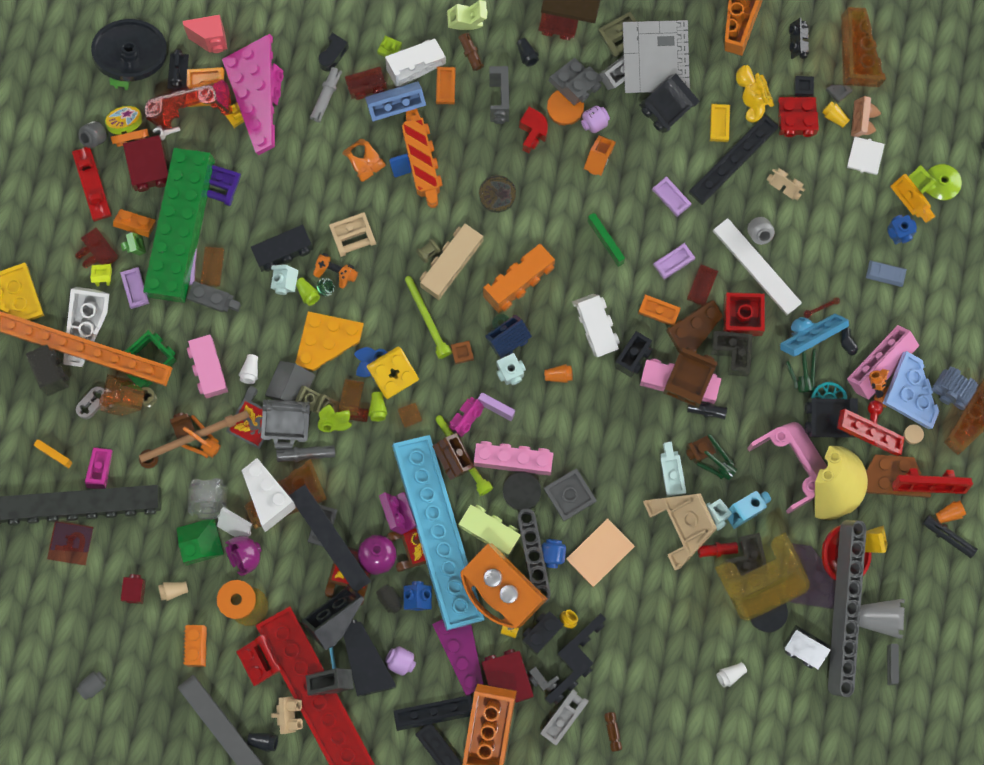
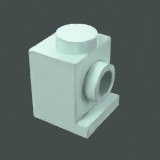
M272 265L271 269L274 271L271 289L280 295H286L287 292H295L298 270L288 265Z

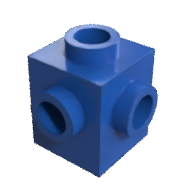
M909 215L894 217L887 227L888 234L893 239L894 244L911 241L917 232L916 223Z
M413 581L412 585L404 586V610L422 611L432 609V586L424 585L422 581Z

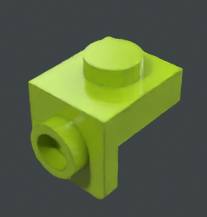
M921 165L908 176L922 194L924 192L929 194L936 187L934 183L937 180Z

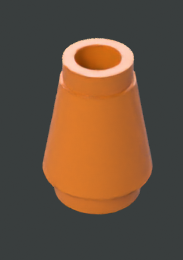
M567 364L544 371L545 381L562 383L573 381L572 366H567Z
M953 501L935 514L938 521L942 524L962 519L966 515V511L961 501Z

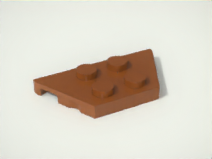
M874 455L866 470L868 478L866 493L931 497L929 492L893 491L892 483L896 480L897 476L906 475L910 468H917L919 476H922L914 457Z

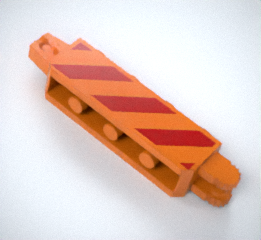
M416 108L406 111V121L402 125V132L417 195L425 196L428 207L436 208L438 206L437 194L440 193L442 180L440 175H436L435 169H438L437 159L432 158L431 154L434 151L432 140L428 141L427 135L430 134L428 123L424 124V120L420 117Z

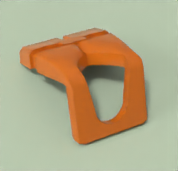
M364 139L358 140L342 152L343 155L349 158L354 170L358 173L357 176L362 182L373 176V172L377 173L386 166L382 158H379V154ZM358 145L365 146L364 157L354 156L351 150Z

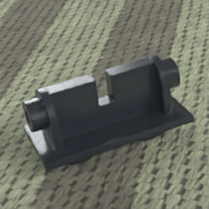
M801 18L791 23L789 27L791 59L800 55V58L805 59L809 54V42L803 41V39H808V25L806 21H801Z
M175 50L173 54L170 53L167 89L186 90L189 54H182L181 50Z

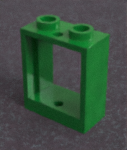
M149 330L124 351L136 355L152 341L168 358L163 363L164 365L171 367L177 362L174 358L175 352L169 346L165 348L161 344L163 341L156 332L152 334ZM126 374L139 389L149 387L153 383Z

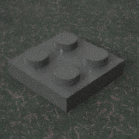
M577 468L543 488L563 522L597 502Z

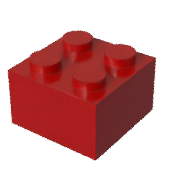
M726 293L724 297V335L762 336L765 331V294Z

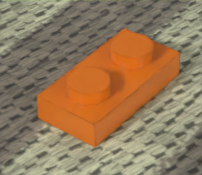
M123 209L119 210L113 221V227L148 238L156 225L155 219Z
M645 295L638 314L672 326L675 324L681 308Z

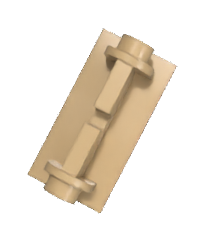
M780 168L778 170L773 169L772 171L775 174L768 176V184L779 191L785 185L786 188L783 193L792 200L796 199L798 201L802 195L799 193L800 190L803 192L806 190L803 188L804 184L797 179L792 181L787 177L788 173Z

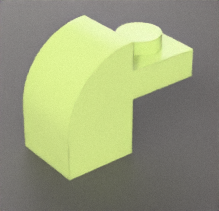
M479 0L470 7L456 4L447 10L448 28L474 30L483 27V21L487 19L488 13L486 1Z

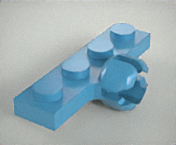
M833 314L818 323H813L805 317H799L794 320L791 326V330L794 331L791 333L793 337L780 343V349L795 357L849 327V320L837 314Z

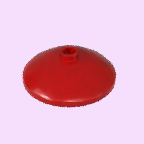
M840 526L835 527L829 532L822 546L824 569L835 581ZM865 552L863 576L870 566L872 552Z

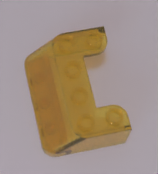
M786 532L775 537L771 543V548L777 559L741 576L736 565L731 562H725L715 567L716 573L738 616L744 621H751L805 594L810 588V581Z

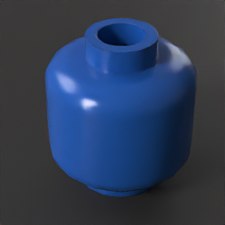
M547 539L546 542L542 543L541 547L546 567L558 568V564L565 562L566 546L562 544V540Z

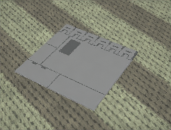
M688 20L623 22L625 93L653 92L670 75L675 73L690 89Z

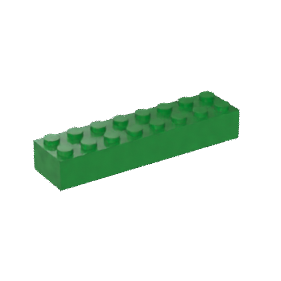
M179 148L173 149L143 292L149 298L181 303L186 302L193 260L207 202V192L210 187L209 180L212 176V166L215 163L211 153Z

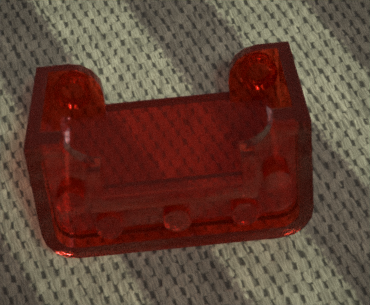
M216 78L164 91L146 103V119L162 130L172 129V120L179 118L178 109L200 103L211 104L213 109L218 108L224 116L233 114L228 84L223 79Z

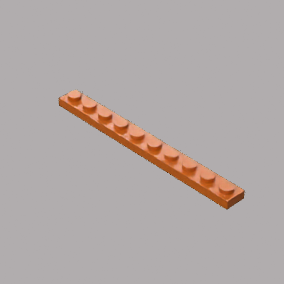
M0 311L1 333L163 386L167 385L173 369L170 366Z

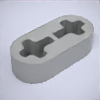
M102 387L92 388L76 406L78 416L86 420L93 417L107 401V392ZM96 392L101 393L102 399L100 400L97 398L93 402V400L96 398L94 394ZM83 406H84L85 408L88 407V410H89V413H88V414H86V413L81 414V413L83 412L82 409H81Z

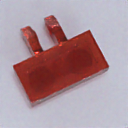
M94 228L81 238L87 247L82 248L75 254L77 259L83 258L90 252L94 255L82 263L84 268H88L97 261L100 265L112 264L119 259L97 228Z

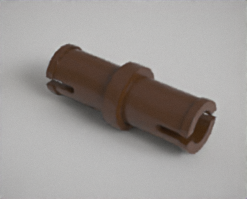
M469 33L460 35L458 39L463 46L464 55L468 58L472 70H480L484 65L477 53L478 48L474 46Z

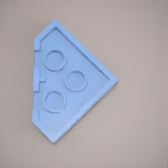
M907 351L903 352L883 404L925 428L933 429L939 409L937 404H934L931 395L933 391L931 390L929 379H926L923 361Z

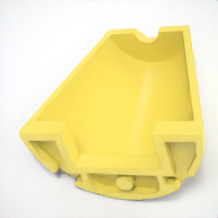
M829 446L824 458L827 460L828 466L825 469L819 470L815 481V518L823 520L839 519L848 513H852L863 501L868 486L866 469L859 457L845 447Z

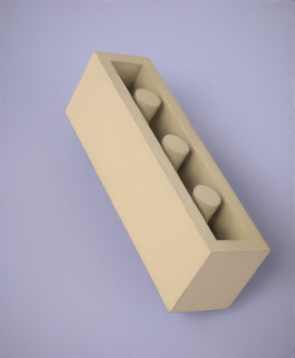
M464 224L462 228L459 226L453 234V240L451 242L448 241L444 245L443 253L440 257L436 256L431 263V269L428 272L425 271L420 277L421 288L438 300H440L483 242V235L467 224Z

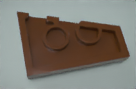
M710 300L666 329V332L679 353L681 348L686 349V347L697 350L723 315L715 301Z

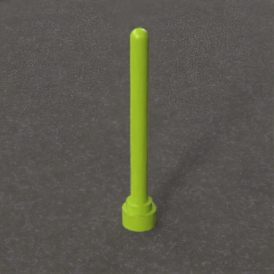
M407 276L405 282L436 344V355L438 359H443L451 355L452 350L449 345L443 343L412 277Z
M438 415L435 420L445 436L452 435L453 432L443 417ZM476 467L469 470L477 483L476 490L480 496L489 493L493 489L489 481L483 480Z

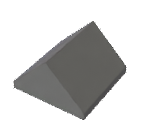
M280 361L265 396L273 400L295 401L301 386L311 387L315 374L296 363Z

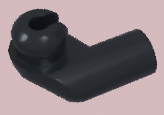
M847 327L841 330V346L849 355H855L858 346L851 338V329Z

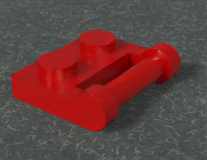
M265 634L236 651L254 686L259 685L283 670L273 656L266 642ZM257 646H260L265 658L267 659L271 667L270 670Z

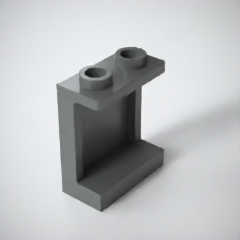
M489 66V87H501V105L490 106V122L503 124L509 122L508 66Z

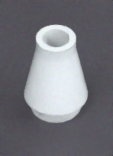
M253 354L247 355L246 361L239 373L241 382L254 384L255 380L258 379V356Z
M740 662L739 664L720 669L719 673L716 674L717 679L723 687H730L742 675L747 673V669Z

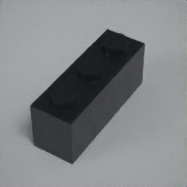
M302 224L251 246V250L261 272H268L272 270V265L287 264L297 256L303 257L308 255L313 250V247Z

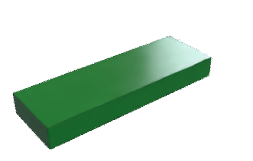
M595 213L590 214L587 222L618 267L624 264V255Z

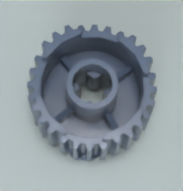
M950 366L948 370L944 369L931 390L941 396L939 400L947 405L953 403L957 408L964 410L975 394L978 384L974 379L970 378L968 380L960 374V370Z

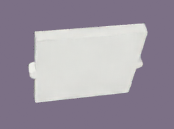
M854 137L847 168L858 170L860 173L866 172L877 175L885 144L874 142L871 139Z
M222 507L220 514L217 516V527L234 537H249L252 534L250 531L252 523Z

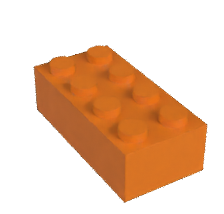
M477 684L474 691L462 765H504L517 691Z

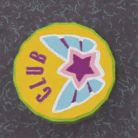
M122 106L114 109L106 116L105 124L107 130L113 134L120 135L122 134L121 132L125 131L130 133L142 124V115L137 107Z

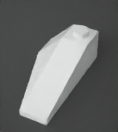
M72 288L66 333L94 342L108 313L110 294L96 289ZM64 353V365L83 367L85 360Z

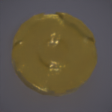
M253 588L256 594L254 610L243 619H234L241 625L254 626L262 622L267 615L269 609L268 600L265 594L257 588ZM239 594L231 598L233 605H239L242 601V597Z

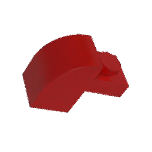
M529 106L519 122V128L529 133L523 143V151L528 154L532 149H536L540 140L546 141L548 132L546 118L543 114Z

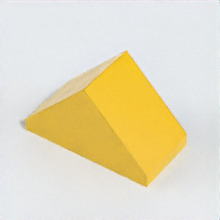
M884 526L866 531L865 552L885 553L887 550V540Z

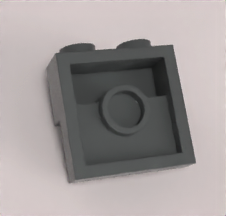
M573 58L551 75L548 81L575 106L579 102L583 103L591 92L596 93L602 86L600 83L603 78L590 66L586 69L577 59Z

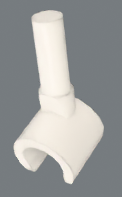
M179 126L168 130L155 128L153 133L161 132L160 137L163 141L166 135L178 132L180 128Z

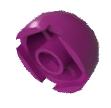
M372 535L366 538L360 544L358 550V561L361 567L373 575L390 571L397 559L396 548L393 542L382 535Z
M237 536L225 542V544H228L225 547L227 557L233 568L237 565L240 570L237 572L239 575L244 576L257 568L261 552L258 542H254L247 536Z

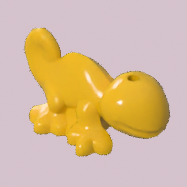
M743 65L736 72V81L739 86L745 87L742 98L744 104L750 107L745 115L746 120L754 123L759 121L764 115L765 105L773 107L774 101L764 76L756 73L754 78L750 66Z

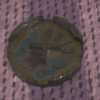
M495 175L488 177L480 186V203L491 212H504L511 208L515 202V186L504 176Z

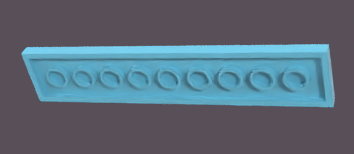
M430 435L394 443L392 447L407 499L417 525V533L445 629L448 631L478 623L485 619L484 615L469 599L462 583L460 572L467 566L468 561L435 450L432 447V440ZM473 586L472 590L479 601L476 588Z

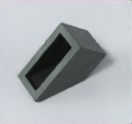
M335 668L306 675L307 693L309 696L340 693L354 689L351 669Z

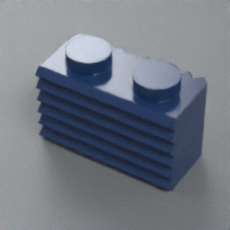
M513 315V317L507 319V321L485 335L495 354L502 359L512 354L513 350L518 346L527 344L528 339L532 335L523 320L517 315Z

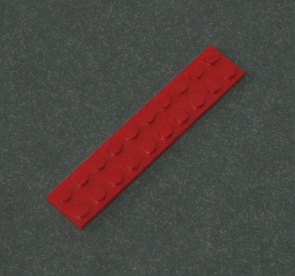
M289 606L255 625L260 635L265 634L266 642L273 656L283 669L280 673L293 698L302 701L300 711L328 764L375 765L338 694L308 695L306 675L325 670L292 608Z

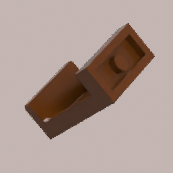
M681 348L663 394L699 408L718 362L714 361L715 359L709 355L702 356L697 354V351L692 348Z

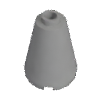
M905 599L861 605L859 627L903 639V635L899 634V630H904L905 608L901 607V603H905Z

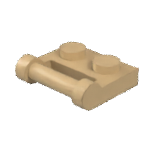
M365 212L329 225L340 257L346 256V253L362 247L376 245ZM365 233L368 237L346 246L342 245L343 241Z

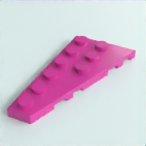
M270 34L222 59L255 153L258 155L275 147L274 107L272 105V98H274L273 52L271 51L273 36Z

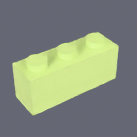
M470 505L458 524L459 528L486 544L493 543L502 554L509 557L521 537L518 533L519 530L512 525L505 526L502 524L503 520L495 515H492V517L485 513L486 510L481 506L476 505L474 507Z

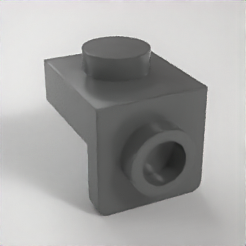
M536 667L529 671L531 675L529 680L534 687L539 686L543 692L546 689L550 692L558 686L556 683L559 680L558 676L547 683Z

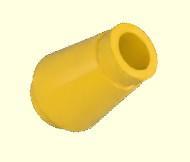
M832 101L822 111L825 118L842 128L850 121L837 103L834 104Z

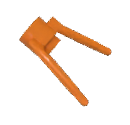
M191 415V419L200 429L205 428L194 415ZM183 427L185 432L202 443L201 449L203 451L186 444L181 447L198 453L205 458L209 456L213 458L218 453L221 445L218 444L219 440L211 434L206 435L209 439L204 440L188 428Z

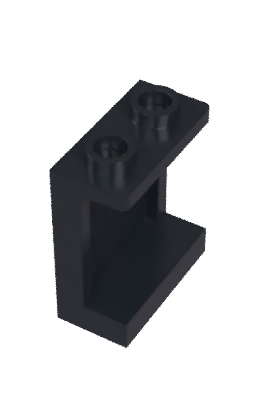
M675 73L660 84L639 106L642 108V113L647 118L650 117L654 122V127L659 132L662 131L664 133L668 132L675 122L700 101Z
M809 398L808 402H805V414H808V421L805 422V433H808V437L855 438V436L838 429L837 426L840 410L847 409L858 415V398Z

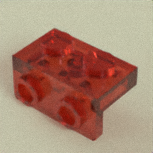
M542 13L538 31H542V35L550 37L553 34L560 35V39L570 41L571 38H575L579 20Z
M381 67L345 76L351 99L360 100L368 94H377L387 89Z

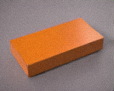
M437 67L436 104H455L456 67Z

